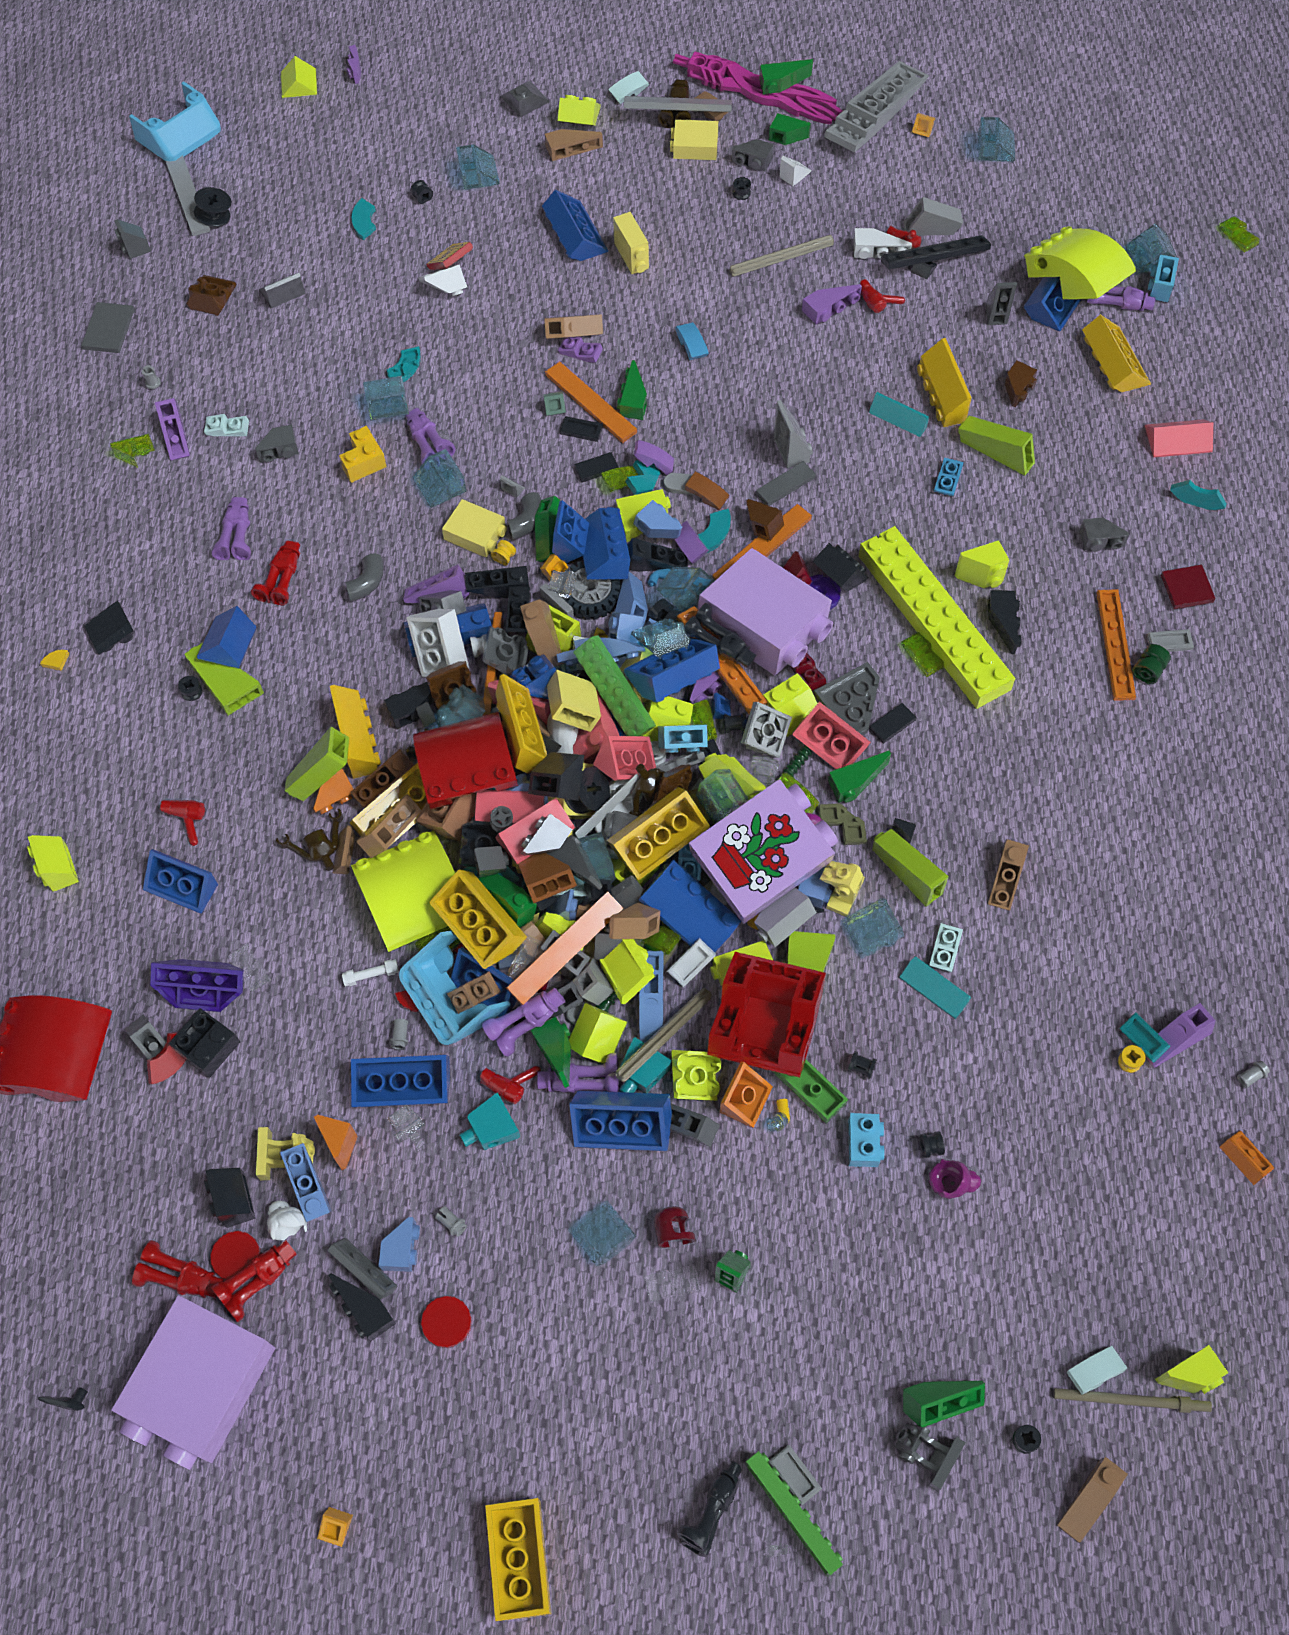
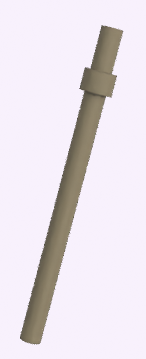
M1054 1388V1399L1178 1409V1412L1181 1413L1212 1411V1403L1210 1401L1191 1400L1190 1397L1179 1396L1176 1399L1089 1391L1081 1395L1079 1390Z

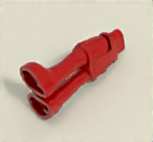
M285 541L284 546H280L269 564L270 570L264 585L255 584L251 589V595L261 602H265L267 599V603H270L272 600L273 604L280 606L288 603L289 593L287 591L290 579L296 572L300 556L299 549L301 545L298 542ZM279 574H282L278 587H275Z
M150 1240L145 1246L140 1257L141 1260L180 1272L179 1277L159 1271L140 1262L136 1265L132 1277V1285L136 1287H143L147 1282H154L177 1290L178 1294L181 1295L189 1294L201 1296L202 1298L209 1296L215 1299L217 1296L210 1287L217 1282H224V1279L215 1277L214 1272H208L198 1266L197 1262H187L165 1254L161 1251L160 1244L154 1240Z
M285 1240L278 1247L274 1245L271 1249L253 1258L251 1263L236 1275L224 1282H217L210 1288L235 1320L239 1322L245 1316L244 1303L267 1285H272L285 1270V1264L289 1266V1261L297 1254ZM254 1275H257L255 1279L232 1295L239 1286Z

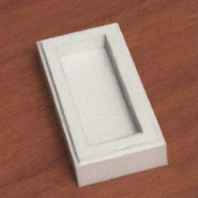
M699 938L667 972L684 987L716 956V953Z

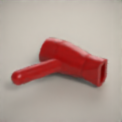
M889 226L887 234L912 243L911 249L920 247L921 237L916 235L915 230L908 232Z
M863 279L859 283L862 286L861 295L864 301L875 313L883 311L887 303H905V298L902 296L882 295L871 286L867 279Z
M162 800L160 810L166 814L183 818L190 845H197L198 838L193 820L203 819L205 814L204 803L194 800Z
M534 1066L511 1079L485 1068L480 1075V1083L488 1087L495 1094L498 1093L503 1100L515 1105L522 1099L524 1094V1088L520 1084L537 1076L541 1068Z

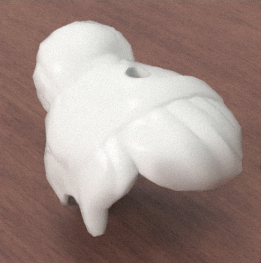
M275 1201L269 1206L267 1226L273 1240H285L288 1236L295 1235L302 1226L305 1232L307 1231V1222L302 1210L289 1207V1204L285 1201Z

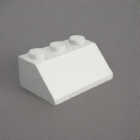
M435 609L407 617L422 677H427L430 673L458 661H466L469 668L455 609Z

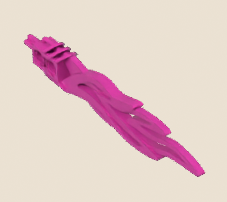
M695 51L691 58L675 54L673 60L674 64L688 68L687 76L700 80L704 86H708L709 83L711 88L716 89L717 86L719 91L722 92L724 90L740 92L758 104L779 107L796 117L801 115L819 123L832 124V120L835 121L836 117L843 112L842 109L836 106L837 100L822 91L801 84H795L780 93L763 94L758 74L746 70L734 61L716 55H705Z

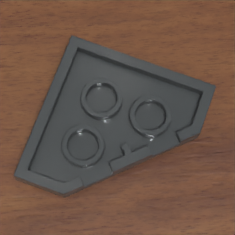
M866 662L814 691V696L861 735H865L868 733L880 677L871 665Z

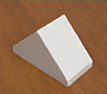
M786 156L781 158L780 178L792 186L812 171L796 160Z

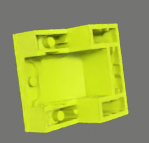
M1071 226L1063 227L1059 233L1050 235V239L1041 241L1039 246L1030 248L1031 251L1024 255L1028 278L1060 277L1063 299H1097L1136 272L1131 258L1115 240L1108 235L1091 229H1072Z
M434 830L423 832L417 838L410 841H402L397 846L387 849L373 858H362L351 865L388 952L448 926L429 903L455 874Z

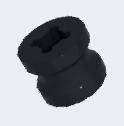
M745 177L736 178L733 182V196L738 200L748 199L751 195V181Z
M418 180L411 186L410 192L420 204H424L432 199L433 191L424 180Z
M185 676L178 682V689L185 700L195 701L201 697L203 690L196 677Z
M935 1131L932 1135L920 1134L919 1139L924 1158H929L932 1154L939 1156L945 1154L944 1141L940 1131Z
M1032 1425L1019 1427L1012 1437L1015 1449L1023 1454H1030L1037 1450L1042 1441L1039 1430Z

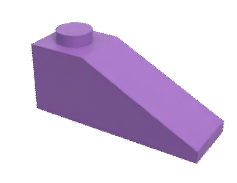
M175 398L155 402L170 460L190 456L177 401Z
M456 565L406 588L403 600L405 603H420L418 598L420 596L448 590L461 591L463 599H465L470 592H467L464 572L459 565Z

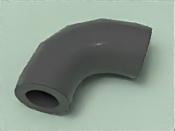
M537 492L524 495L521 499L522 513L514 519L507 520L512 540L525 536L535 529V514L541 502V497Z
M375 553L366 555L362 559V574L358 578L346 582L350 601L368 596L379 586L383 577V559L381 555Z

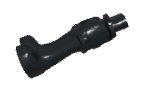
M704 603L696 616L691 617L686 623L682 633L701 641L715 644L718 654L734 661L736 664L741 663L747 668L757 655L750 651L751 647L747 646L736 632L730 631L714 621L711 617L712 607L708 603ZM702 627H704V628L708 629L709 631H711L712 633L716 634V635L719 636L722 640L717 639L716 637H714L713 635H711L710 633H708L706 630H704Z
M731 1461L727 1470L722 1469L721 1475L717 1476L707 1493L704 1513L697 1525H681L677 1532V1535L683 1539L681 1544L701 1557L708 1556L712 1548L719 1519L724 1511L728 1512V1507L735 1498L734 1496L739 1486L738 1477L742 1471L738 1463Z

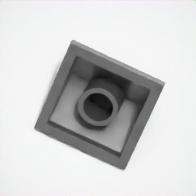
M299 273L260 288L271 309L305 294Z

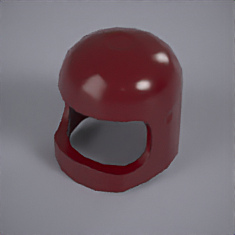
M670 1206L656 1213L654 1228L660 1248L670 1247L668 1241L682 1240L683 1245L696 1242L695 1234L685 1231V1222L689 1217L683 1208ZM672 1221L679 1223L680 1233L674 1231Z

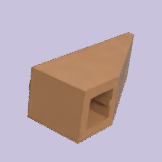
M602 314L544 318L546 338L603 334Z
M1009 839L1005 840L988 902L989 905L1010 911L1029 845Z

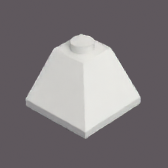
M453 265L447 269H441L418 278L420 282L444 293H452V296L463 293L462 289L467 287L460 265Z

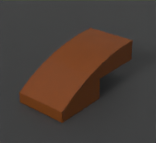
M696 471L685 485L686 491L702 498L703 503L717 510L722 508L730 496L715 482Z

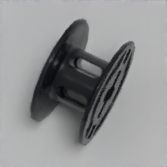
M205 187L195 193L194 200L196 206L193 212L195 218L200 223L211 227H220L230 221L231 215L228 209L231 207L232 201L225 191L214 187Z
M585 768L582 771L579 800L564 799L566 804L573 812L578 814H584L590 810L598 811L610 798L608 779L598 768Z

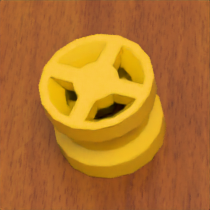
M500 540L497 544V549H493L491 552V557L494 561L507 566L510 562V557L515 555L516 548L510 542Z
M1135 1045L1125 1047L1118 1057L1120 1068L1128 1073L1138 1071L1145 1062L1144 1051Z

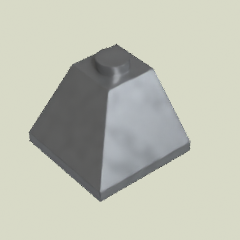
M531 81L501 95V98L519 117L549 103V100Z

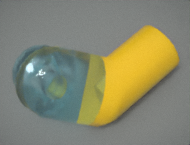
M788 1099L776 1100L777 1114L772 1119H768L766 1123L769 1131H781L789 1123Z

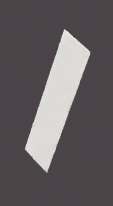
M638 773L575 832L579 841L634 790L639 779Z

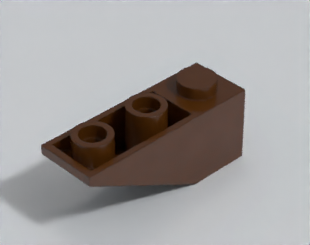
M399 749L350 793L365 809L409 771L414 764Z

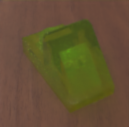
M149 434L110 443L116 458L137 468V455H147L149 452L155 451Z

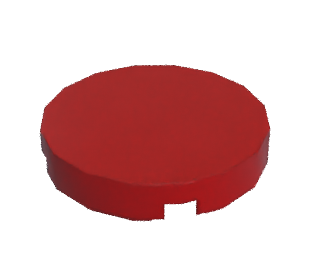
M228 1232L214 1244L211 1252V1265L216 1274L227 1280L246 1268L253 1258L259 1256L261 1248L256 1239L246 1232Z
M451 1296L436 1298L428 1304L423 1312L421 1321L423 1334L430 1343L440 1348H451L463 1342L468 1336L472 1324L471 1314L465 1303Z

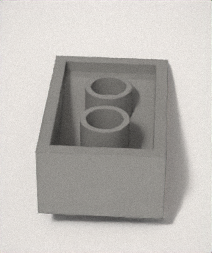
M781 400L777 401L774 440L786 467H794L802 461L809 463L810 455H812L813 451L811 444L806 441L804 429L800 428L797 420Z

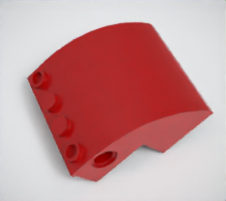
M499 712L413 734L418 766L427 802L431 809L453 804V798L495 787L497 792L518 786Z
M734 952L723 981L721 1004L709 1033L707 1055L738 1063L744 1062L747 1065L800 1078L818 1016L826 973Z
M29 995L10 997L9 1001L5 1004L2 1023H0V1094L18 1095L34 1093L54 1102L87 1100L112 1010L83 1001L54 996Z

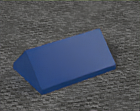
M238 606L216 616L197 655V659L240 668L255 634L256 625Z
M151 849L143 890L202 913L218 886L212 873Z
M463 947L459 948L451 976L455 986L458 988L490 971L500 993L480 1003L489 1006L509 1001L511 1005L501 1012L498 1017L511 1011L518 1000L506 988L514 979L493 966L483 969L469 951Z

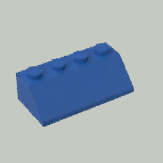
M555 189L542 207L545 211V216L553 225L552 229L559 236L560 243L565 247L567 256L573 260L583 261L607 253L609 250L581 201Z
M1043 277L1024 305V309L1032 320L1060 332L1081 299H1063L1060 277Z
M613 507L598 508L585 518L589 522L585 553L582 556L586 578L628 579L630 556L620 509Z
M484 603L466 607L465 612L456 615L463 645L471 644L470 637L480 638L482 635L487 634L490 626L492 627ZM408 621L403 622L412 657H417Z
M686 637L625 668L624 673L643 698L653 702H660L670 694L678 693L687 685H693L697 680L710 676L712 672L720 669L717 647L712 643Z
M674 860L660 872L638 899L644 905L660 910V920L689 946H692L700 938L714 952L722 946L741 922L734 913Z
M448 1055L351 1059V1107L448 1103L450 1085V1059Z
M577 1091L569 1104L574 1147L652 1151L668 1150L672 1118L670 1094Z

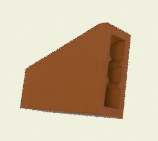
M547 853L533 854L518 864L533 903L577 886L570 866Z

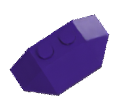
M188 959L157 961L151 963L150 986L157 990L175 1008L193 1010L201 1008L204 1011L221 1012L243 993L244 970L223 962Z

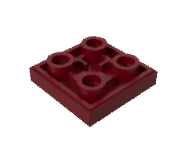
M1202 564L1162 571L1161 578L1173 609L1214 603L1216 598Z

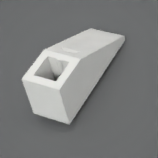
M855 228L854 258L881 259L882 254L912 248V243L874 228Z

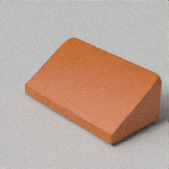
M1238 1131L1219 1147L1253 1185L1274 1169V1166L1242 1131Z

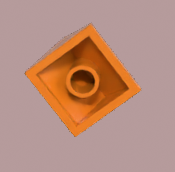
M740 1062L720 1103V1113L754 1128L773 1086L746 1063Z
M322 1115L314 1116L333 1158L341 1170L346 1169L358 1137L350 1123Z

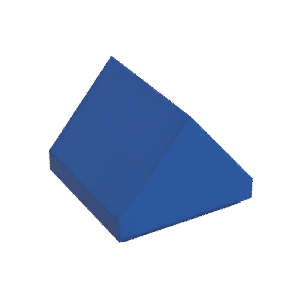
M717 692L714 693L711 700L712 719H724V714L731 716L730 700Z

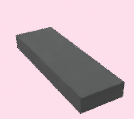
M802 461L758 488L756 495L766 505L770 506L814 479L816 474Z
M347 1238L330 1246L328 1251L380 1300L393 1294L397 1289V1284Z

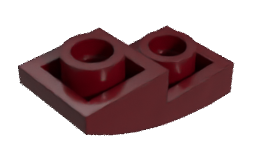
M806 653L803 660L796 667H791L795 674L798 673L811 691L827 684L826 678L816 668L815 661L808 653Z

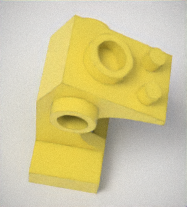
M831 861L826 865L820 880L835 887L826 906L827 909L845 917L848 916L865 879L858 865Z
M268 1127L258 1128L256 1176L260 1181L270 1180L271 1168H286L283 1160H281V1149H290L302 1143L305 1144L313 1163V1156L315 1154L314 1141L307 1139L306 1135L292 1133L291 1140L275 1141L272 1140V1132Z

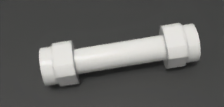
M396 959L384 961V965L354 972L352 969L342 973L345 987L357 985L356 981L387 973L388 976L399 973Z

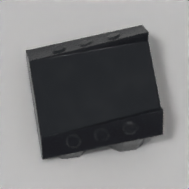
M118 600L83 624L98 655L110 651L118 642L125 644L133 638L134 630Z
M471 821L462 825L460 865L476 867L474 861L475 848L501 846L495 838L499 832L492 829L490 822Z

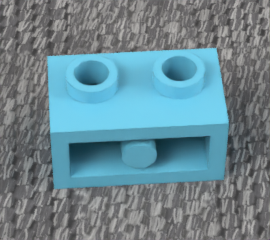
M1160 255L1157 265L1153 264L1150 273L1153 279L1150 278L1147 290H1150V296L1155 297V300L1169 301L1174 287L1179 258Z
M707 725L658 726V746L665 749V752H678V748H686L687 752L700 751L699 747H707Z
M850 1113L848 1119L849 1166L878 1167L880 1160H884V1146L880 1145V1137L884 1136V1122H880L879 1114Z

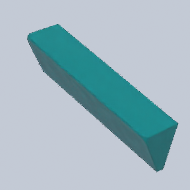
M879 392L875 394L869 410L870 414L918 437H921L927 429L929 416Z
M916 956L913 957L899 977L955 1020L971 999L967 993Z

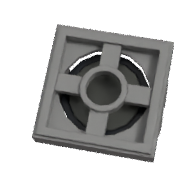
M753 702L750 715L744 719L741 725V743L746 745V749L753 750V752L780 758L792 717L762 703Z

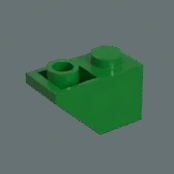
M777 113L769 128V141L788 145L808 139L811 123Z

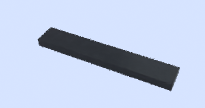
M983 235L882 254L881 262L888 270L990 250L991 243Z

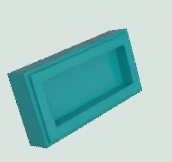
M1136 1012L1119 1028L1136 1046L1144 1051L1145 1055L1153 1063L1171 1047Z

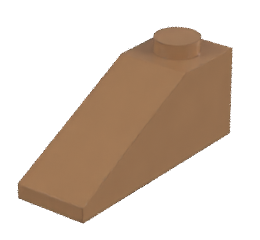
M560 129L544 134L545 147L552 161L603 147L601 132Z
M539 599L520 606L527 631L538 656L544 654L554 667L565 664L558 663L557 654L562 652L549 604Z
M406 794L370 826L356 842L370 858H373L386 851L422 810Z
M1107 1457L1100 1459L1057 1526L1080 1543L1115 1496L1128 1473Z

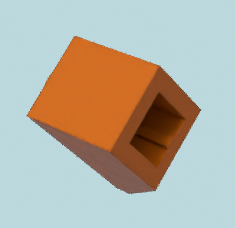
M343 769L339 770L319 788L313 807L315 813L320 811L322 815L333 809L332 804L338 801L340 804H343L353 799L350 792L354 789Z

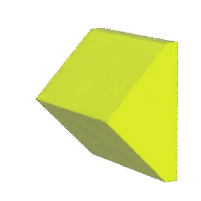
M294 56L281 71L282 98L317 95L316 68Z
M585 1003L569 1038L571 1049L583 1057L604 1064L608 1054L615 1052L627 1021Z

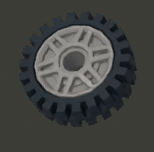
M582 561L577 562V567L573 564L570 566V570L566 569L559 583V594L573 608L574 616L576 614L579 619L585 617V620H590V617H594V620L599 619L600 615L603 618L607 616V612L611 613L613 607L616 608L621 590L619 579H587Z

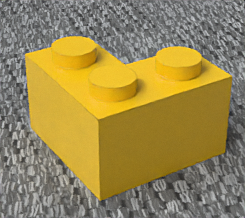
M367 426L349 433L353 449L340 454L339 458L342 468L351 483L387 467L384 453Z

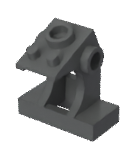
M906 1424L897 1435L898 1441L894 1447L901 1452L899 1456L910 1464H913L915 1461L934 1473L928 1486L938 1492L945 1483L966 1442L956 1436L950 1446L946 1447L928 1436L930 1433L928 1428L920 1427L917 1424ZM921 1441L935 1449L930 1461L916 1453Z

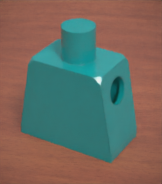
M634 1037L621 1066L645 1043ZM657 1051L623 1083L619 1092L634 1093L636 1089H639L643 1093H648L671 1070L672 1060Z
M498 1093L468 1114L467 1119L472 1128L459 1134L465 1147L479 1140L483 1150L521 1137L518 1128Z

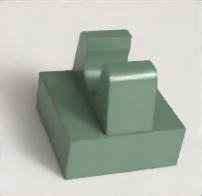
M562 391L543 394L547 416L566 413Z

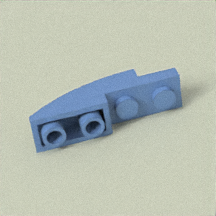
M589 638L575 640L574 650H576ZM600 638L616 663L619 662V658L633 659L639 657L638 653L645 652V647L630 641ZM574 650L557 654L558 663H566L567 666L579 664V661L573 653Z
M647 951L648 958L646 961L653 966L655 977L639 991L640 1041L644 1043L663 1026V951Z

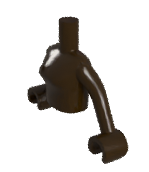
M639 764L636 767L640 778L633 790L632 810L629 812V814L636 817L642 814L639 812L640 794L642 793L646 801L652 802L662 775L665 773V771L659 768L647 771L643 764Z
M337 809L339 812L338 817H332L331 813H329L332 822L331 841L328 839L325 831L319 829L303 838L308 852L293 844L288 834H285L287 840L283 843L279 842L278 838H276L278 846L282 849L288 848L307 861H322L327 871L332 870L334 864L330 856L335 853L338 847L339 823L343 820L341 810Z

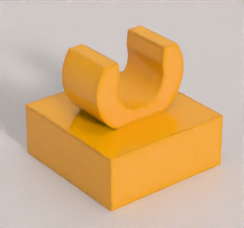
M918 113L912 133L930 137L935 118Z
M551 554L540 570L551 583L557 584L564 571L568 569V565L555 554Z

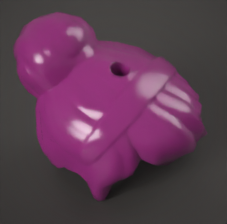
M941 1159L940 1163L929 1172V1183L933 1191L942 1198H957L966 1192H975L981 1186L980 1176L976 1172L969 1170L965 1164L959 1161Z

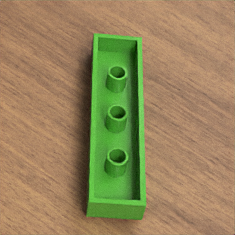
M598 635L590 637L573 651L626 736H643L656 726Z
M805 1060L800 1078L772 1071L826 1124L847 1104L848 1099L807 1060Z
M758 1451L746 1461V1467L827 1577H829L843 1565L841 1562L843 1560L837 1551L834 1553L831 1549L832 1544L828 1538L822 1537L820 1527L816 1523L813 1524L809 1519L811 1516L805 1508L802 1510L799 1506L800 1501L795 1494L791 1495L788 1484L784 1480L781 1481L779 1479V1472L774 1466L771 1468L768 1464L769 1459L765 1453L761 1454Z

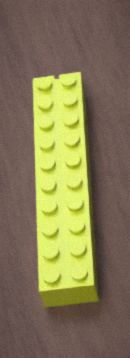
M895 526L880 533L879 538L874 536L860 543L858 557L976 709L1012 690L1015 681L1013 674Z

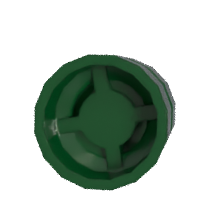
M1149 644L1134 665L1132 673L1137 679L1147 684H1155L1170 662L1171 655L1164 647L1157 644Z

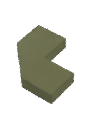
M840 803L818 805L819 817L829 826H842L844 845L867 844L865 822L858 816L855 817Z

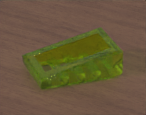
M705 699L694 703L691 716L695 725H707V741L714 739L716 742L717 733L708 700Z

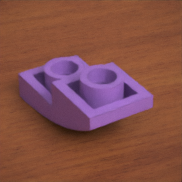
M355 45L348 46L350 52L347 60L349 68H346L349 79L353 78L355 84H358L361 77V66L357 48Z
M565 337L558 352L579 360L596 363L603 348L601 343H584L582 337Z
M641 440L636 441L634 455L638 461L647 467L654 463L656 468L663 471L666 475L673 472L674 458L653 444Z
M685 521L681 524L680 536L674 538V540L690 562L694 564L709 550L688 521Z

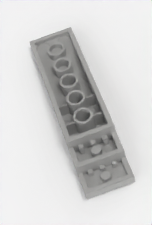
M901 61L897 62L847 103L846 109L836 117L835 123L825 131L824 137L855 153L895 116L929 78V75Z

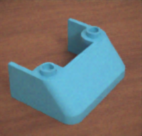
M182 82L181 85L188 108L171 119L163 122L158 118H150L146 122H142L132 114L129 116L135 140L164 161H175L182 155L183 157L221 131L220 122L204 95L185 82Z
M452 930L440 932L411 958L399 972L402 985L438 1041L444 1045L456 1043L481 1029L482 1023L485 1020L496 1018L511 1005L509 1001L489 1006L479 1003L459 1014L457 1013L447 995L448 992L457 988L446 972L454 963V954L449 945L458 938Z

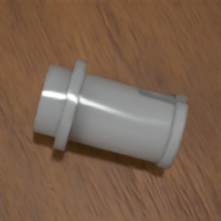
M150 365L143 367L142 374L145 377L146 387L149 389L159 387L161 381L156 376L154 367Z
M395 1019L393 1021V1036L389 1043L392 1049L404 1050L405 1046L408 1045V1040H406L408 1021L405 1019Z
M1255 1061L1251 1068L1237 1075V1079L1247 1089L1259 1079L1267 1078L1270 1070L1263 1061Z
M446 1206L442 1207L439 1211L446 1217L437 1212L435 1219L448 1228L452 1236L456 1235L459 1237L467 1228L465 1220L463 1218L459 1219Z

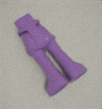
M1114 286L1097 299H1087V303L1117 305L1121 309L1143 311L1147 309L1152 311L1156 298L1148 296V293L1144 295L1142 290L1131 286Z
M415 408L407 413V424L410 428L412 439L418 443L421 449L420 460L425 469L434 468L439 463L438 456L426 440L428 437L431 439L440 457L450 458L454 455L456 449L454 444L439 436L435 429V423L431 422L423 411Z
M233 497L231 503L227 505L228 509L222 521L223 530L220 539L212 549V556L217 560H229L231 552L237 560H249L251 558V549L245 543V533L250 526L247 499ZM233 530L236 532L230 549V539Z
M556 988L549 992L543 991L541 994L530 998L524 1005L521 1004L515 1010L499 1018L485 1020L482 1023V1027L491 1040L497 1041L500 1051L506 1057H509L515 1052V1041L525 1032L544 1025L545 1021L554 1012L558 1011V1007L565 1003V1000ZM525 1016V1020L511 1027L510 1029L503 1031L509 1025Z
M617 1053L608 1054L606 1062L602 1065L585 1066L570 1063V1081L567 1088H564L555 1072L552 1071V1068H548V1071H540L537 1077L538 1089L548 1088L549 1092L559 1091L563 1093H576V1091L580 1090L619 1092V1080L616 1077V1071L619 1069ZM583 1077H596V1078H603V1079H591V1080H586V1079H579V1078H583Z

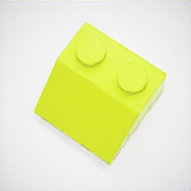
M999 540L960 553L955 576L957 579L981 588L990 586L995 588L1004 580L1009 558Z
M798 673L763 694L768 701L766 706L792 717L787 737L793 734L807 713L817 704L810 687Z
M669 696L660 702L648 700L644 703L646 711L656 725L643 735L650 737L651 742L658 741V726L690 725L693 704Z
M1208 1345L1155 1380L1158 1384L1194 1394L1201 1390L1205 1394L1224 1383L1221 1377L1228 1374V1371L1210 1345Z

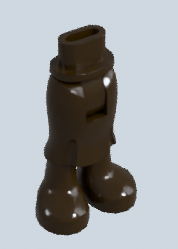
M676 79L671 85L668 98H689L688 82ZM660 110L657 120L663 128L671 129L674 123V115H676L675 120H691V115L688 111Z

